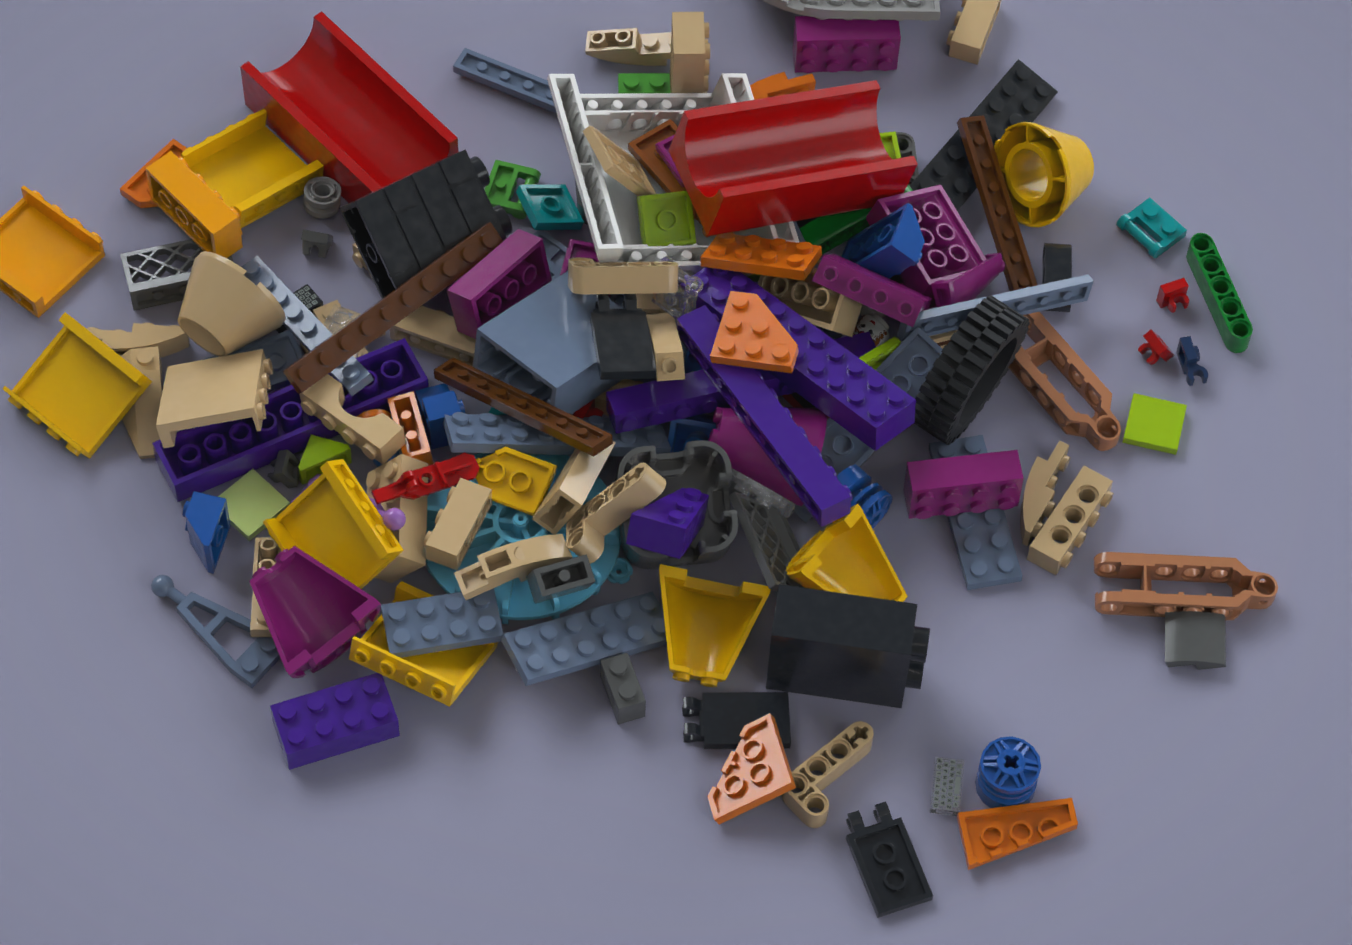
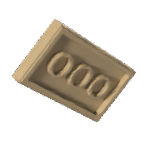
M588 126L583 130L601 166L608 175L637 196L657 194L638 160L593 126Z

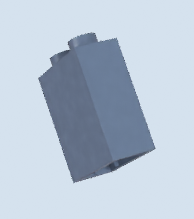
M568 271L477 328L473 361L474 368L569 414H573L623 380H600L590 324V315L593 309H595V302L598 300L596 294L572 293L568 288ZM610 300V309H622Z

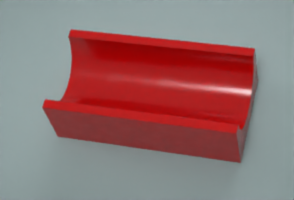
M322 11L313 17L312 30L302 48L284 65L269 72H260L249 61L240 66L245 105L254 113L264 108L267 111L266 125L307 164L318 160L324 165L323 177L332 178L340 185L341 196L348 203L459 152L458 137Z
M877 80L684 111L670 145L669 153L706 235L713 236L872 208L878 199L904 193L918 163L914 156L892 159L884 148L877 124V99L881 89Z

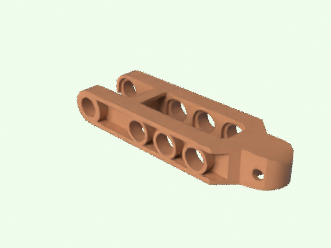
M1040 312L1023 315L1030 320L1027 334L1035 344L1026 350L1021 346L1020 350L1015 354L1013 363L1008 368L1066 434L1085 437L1099 451H1106L1115 447L1119 441L1121 425L1110 410L1112 393ZM1050 360L1094 409V416L1090 418L1089 415L1081 414L1079 411L1076 413L1064 399L1065 395L1062 392L1059 393L1048 381V376L1045 373L1042 374L1037 367Z
M1102 552L1094 557V573L1100 577L1140 579V590L1122 589L1121 592L1104 591L1099 594L1096 592L1095 610L1101 614L1165 617V612L1199 611L1224 614L1226 620H1235L1246 609H1267L1270 607L1278 591L1277 582L1271 575L1250 571L1237 558ZM1151 580L1226 583L1232 588V597L1212 596V593H1206V596L1184 595V592H1178V594L1156 593V591H1152Z

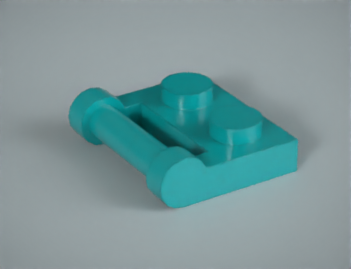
M1150 197L1128 214L1122 215L1116 223V226L1122 231L1126 230L1148 249V254L1154 259L1184 238L1187 233L1186 228ZM1136 222L1139 226H1141V227H1142L1148 234H1150L1157 242H1154L1148 235H1146V234H1145L1139 227H1137L1134 223Z

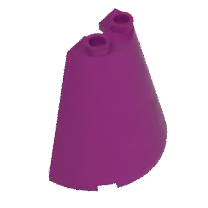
M1001 253L985 255L987 260L953 280H938L932 283L931 287L935 299H932L928 309L975 299L999 273L1004 271L1005 264ZM901 278L894 280L895 282H898L906 286Z
M716 407L712 422L716 423L717 429H712L709 441L716 443L724 449L730 459L731 468L792 503L802 506V501L733 409ZM787 407L798 427L801 426L805 430L808 441L812 446H817L820 452H822L827 415L816 407Z
M293 546L290 550L284 549L275 557L276 564L269 569L265 566L259 568L252 575V579L249 582L286 672L292 678H302L306 675L304 671L310 669L312 673H315L350 649L352 638L354 636L361 638L368 631L365 624L369 619L371 622L376 620L381 604L373 596L296 546Z

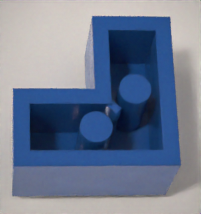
M445 383L416 390V401L431 450L448 446L449 443L443 421L445 415L452 416L455 412L466 413L462 399L458 400L454 390L450 391Z

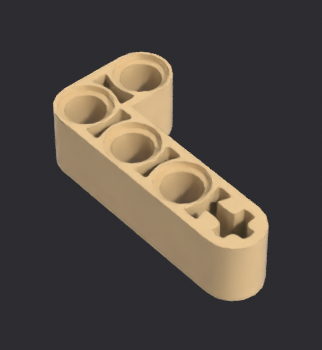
M570 258L568 260V288L575 294L678 292L679 264L668 261L594 262L590 258Z
M644 462L635 466L580 507L566 524L567 548L577 556L587 554L589 563H594L604 551V536L629 519L631 513L645 507L664 491L666 480Z
M857 721L851 724L791 772L796 788L802 791L799 793L788 791L782 794V800L806 826L819 828L826 823L829 801L821 791L871 751L874 732L868 723ZM838 753L842 754L844 758L838 759L832 755ZM818 770L821 771L823 775L816 776L813 775L811 772ZM816 807L819 808L821 812L813 813L809 809Z

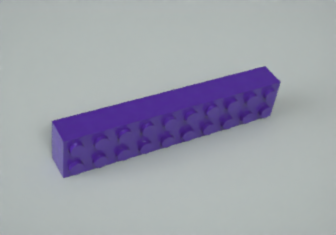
M705 267L681 283V307L687 312H691L706 305L712 314L715 313L718 316L720 322L730 291L757 294L798 344L799 350L792 373L767 371L874 451L914 424L916 399L742 272Z
M405 338L356 358L371 374L373 381L353 396L343 388L345 401L342 408L348 414L355 417L372 409H383L391 413L387 398L414 391L416 398V390L429 387L428 378ZM290 385L268 394L269 402L265 404L266 419H263L261 431L257 432L253 418L250 417L184 429L177 432L174 447L163 448L161 440L153 442L152 445L155 460L177 502L192 497L194 491L202 493L247 474L252 469L256 470L270 464L272 460L277 459L278 451L288 449L292 454L304 450L311 435L330 439L340 435V433L334 429L329 430L316 416L308 415L301 407L300 394Z

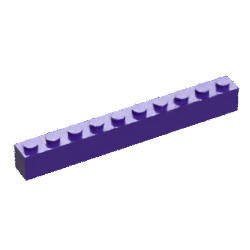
M704 305L678 317L677 330L682 343L820 527L850 514L851 500L853 499L850 489L840 483L834 468L831 465L827 466L822 459V454L818 447L812 446L808 441L805 430L801 426L798 427L789 409L787 407L783 408L778 401L776 392L772 388H768L764 383L758 369L754 370V368L711 363L710 354L720 325L718 316L715 313L712 314Z
M869 331L855 334L852 337L846 336L833 339L858 358L876 348ZM758 369L763 376L764 383L768 388H772L777 396L795 392L767 370ZM703 370L685 373V379L655 380L606 392V409L616 434L704 413H711L715 411L716 407L730 408V405Z

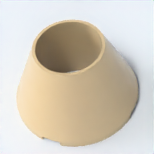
M203 251L194 259L178 316L179 326L192 341L209 353L221 357L235 352L282 326L286 319L283 308L261 282L256 286L244 276L247 271L236 263L216 253Z

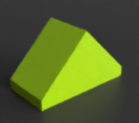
M311 435L298 466L301 484L308 483L316 474H323L320 467L327 461L344 459L347 465L351 464L352 457L349 445Z

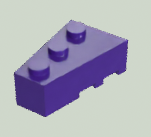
M681 488L631 513L626 544L681 559L704 525L709 495L701 493L700 490L695 488Z

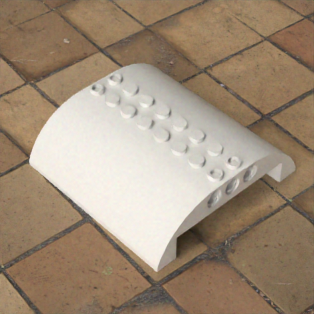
M722 73L712 93L580 94L574 74H549L547 80L598 261L676 262L679 264L678 284H681L705 268L701 267L700 257L717 235L706 238L701 230L703 226L696 219L694 220L697 242L695 244L673 246V244L668 246H648L647 244H642L637 195L604 171L583 130L588 126H593L634 157L628 150V143L669 119H672L678 126L686 110L754 100L746 73ZM642 166L656 193H666ZM793 221L733 232L736 235H758L760 238L766 239L782 238L789 242L799 243ZM742 272L746 276L752 275L751 273Z

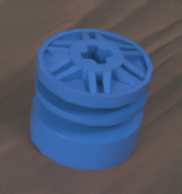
M850 465L837 475V479L842 485H846L850 489L853 498L851 500V507L859 504L873 529L889 510L893 496L888 491L883 490L880 484H871L872 477L858 465Z
M1013 736L1000 737L986 746L982 752L975 781L977 794L985 805L990 808L1030 803L1033 799L1041 770L1040 756L1035 748L1024 739Z

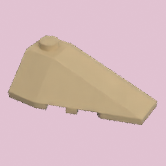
M158 346L130 349L121 355L122 358L152 381L122 418L140 459L155 458L152 443L160 440L156 421L163 391V378Z

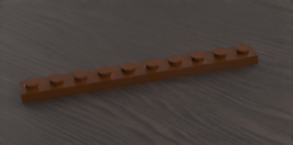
M491 222L486 223L283 370V373L298 394L303 393L471 270L503 242L502 238Z

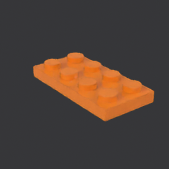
M733 232L718 234L700 257L701 267L805 281L822 256V246L812 245L810 242H789L782 238L766 239L760 238L758 235H736Z

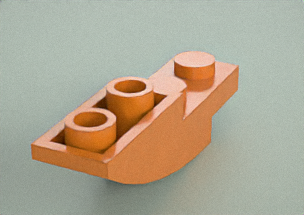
M781 72L751 84L750 87L755 100L815 90L816 80L812 73L788 79L785 72Z

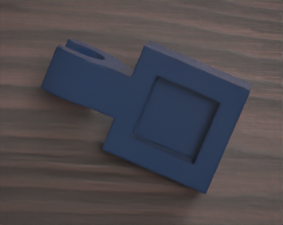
M1191 336L1181 337L1176 354L1183 374L1187 376L1186 381L1188 385L1193 386L1194 376H1200L1203 384L1207 383L1208 371L1197 364L1200 361L1198 347L1193 345Z

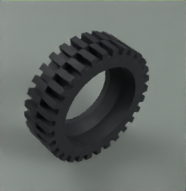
M987 296L980 304L978 303L974 310L967 315L966 320L959 325L958 331L954 332L951 336L950 342L947 346H944L941 351L942 354L935 360L932 370L925 377L926 381L921 385L920 392L915 397L914 424L946 445H950L958 439L962 432H965L970 422L972 423L976 418L978 412L984 408V404L986 401H989L993 391L1001 383L1000 380L1006 375L1009 365L1015 359V354L1022 346L1020 344L1026 337L1025 334L1028 332L1030 320L993 296Z

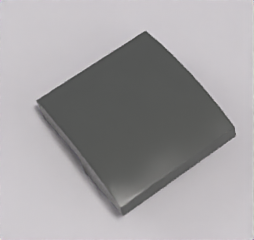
M1199 611L1165 612V663L1167 667L1196 665L1198 670L1226 667L1225 615Z

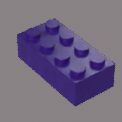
M379 673L270 705L272 721L289 770L400 736L399 721L383 676Z

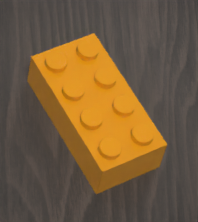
M170 151L146 167L151 200L203 251L216 253L228 258L243 248L241 237L243 233L240 229L239 220L241 218L234 207H228L221 195L216 190L212 191L200 174H194L185 159L182 157L178 158Z

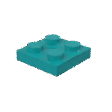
M523 184L518 186L516 194L534 230H581L584 221L565 184Z

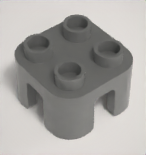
M699 440L687 442L684 450L681 452L656 454L655 446H642L628 452L619 465L615 481L643 462L666 480L664 491L649 504L681 488L698 489L701 493L708 494L709 500L704 525L681 559L626 544L630 518L619 525L621 547L626 558L635 566L643 569H657L660 564L673 567L704 564L722 558L729 550L738 531L737 511L731 510L728 497L729 485L732 480L731 462L724 449L711 441Z

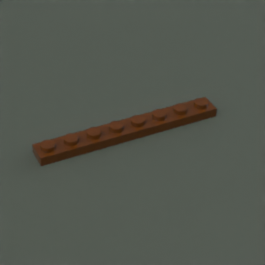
M982 115L960 118L957 122L958 129L997 253H1001L1005 264L1003 272L1009 291L1037 286L1038 284L985 117Z
M454 357L434 369L436 380L593 457L613 444L612 434Z

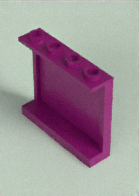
M837 254L823 256L812 280L911 327L914 326L920 311L928 310L932 298Z

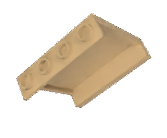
M263 349L167 366L156 421V428L163 448L174 447L177 431L250 417L253 418L257 432L261 431L263 419H266L265 404L269 402L267 390L271 389L269 376L273 375L272 362L270 358L266 359Z

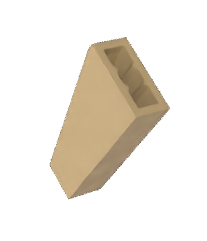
M673 312L646 314L657 370L656 380L685 379L683 349Z
M613 441L612 445L594 457L575 448L532 520L550 533L557 534L583 505L616 443Z

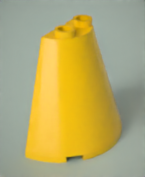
M859 504L850 508V514L833 521V524L827 526L823 531L819 530L795 554L786 568L788 577L804 588L904 602L908 597Z
M660 564L659 579L669 670L673 673L672 679L681 682H689L690 679L699 680L702 686L716 688L718 682H723L727 679L771 589L765 585L745 581L740 586H734L687 576V569Z

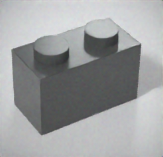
M587 554L533 569L526 576L535 604L588 589L595 582Z
M628 653L600 660V678L618 725L645 717L646 700Z

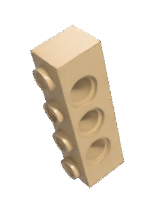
M1083 466L1031 543L1027 560L1054 575H1057L1061 567L1067 568L1073 557L1072 550L1075 546L1077 548L1081 547L1087 535L1085 533L1088 526L1094 527L1100 516L1098 511L1102 506L1106 508L1114 494L1110 492L1113 481ZM1081 500H1087V501H1089L1090 503H1085V502H1083V501H1081ZM1068 520H1074L1077 523H1071ZM1054 540H1060L1063 543H1057Z

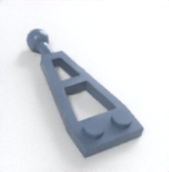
M159 575L153 579L151 584L153 593L158 597H169L177 603L176 610L181 618L230 673L249 687L253 688L280 659L273 638L258 637L235 661L213 636L226 622L250 632L251 620L196 593L190 592L185 596L174 588L173 580L167 575ZM194 606L215 616L206 627L190 612Z

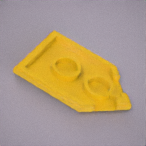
M506 446L496 450L495 453L481 459H476L480 467L476 480L479 485L492 489V501L531 516L535 515L546 497L557 470V465Z

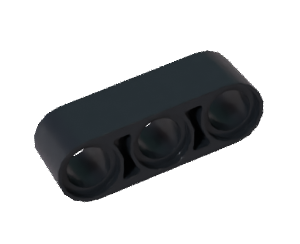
M1044 243L1042 284L1072 278V245ZM1071 305L1044 311L1070 312Z

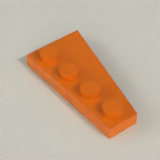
M1072 798L958 812L957 814L968 870L1073 831L1078 826Z

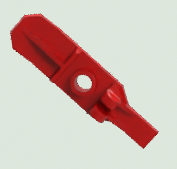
M464 452L448 460L437 461L423 468L406 471L396 482L372 490L371 493L376 504L399 497L414 500L451 488L452 486L455 487L460 478L470 481L477 477L480 467L474 455ZM422 477L429 478L431 482L425 483Z

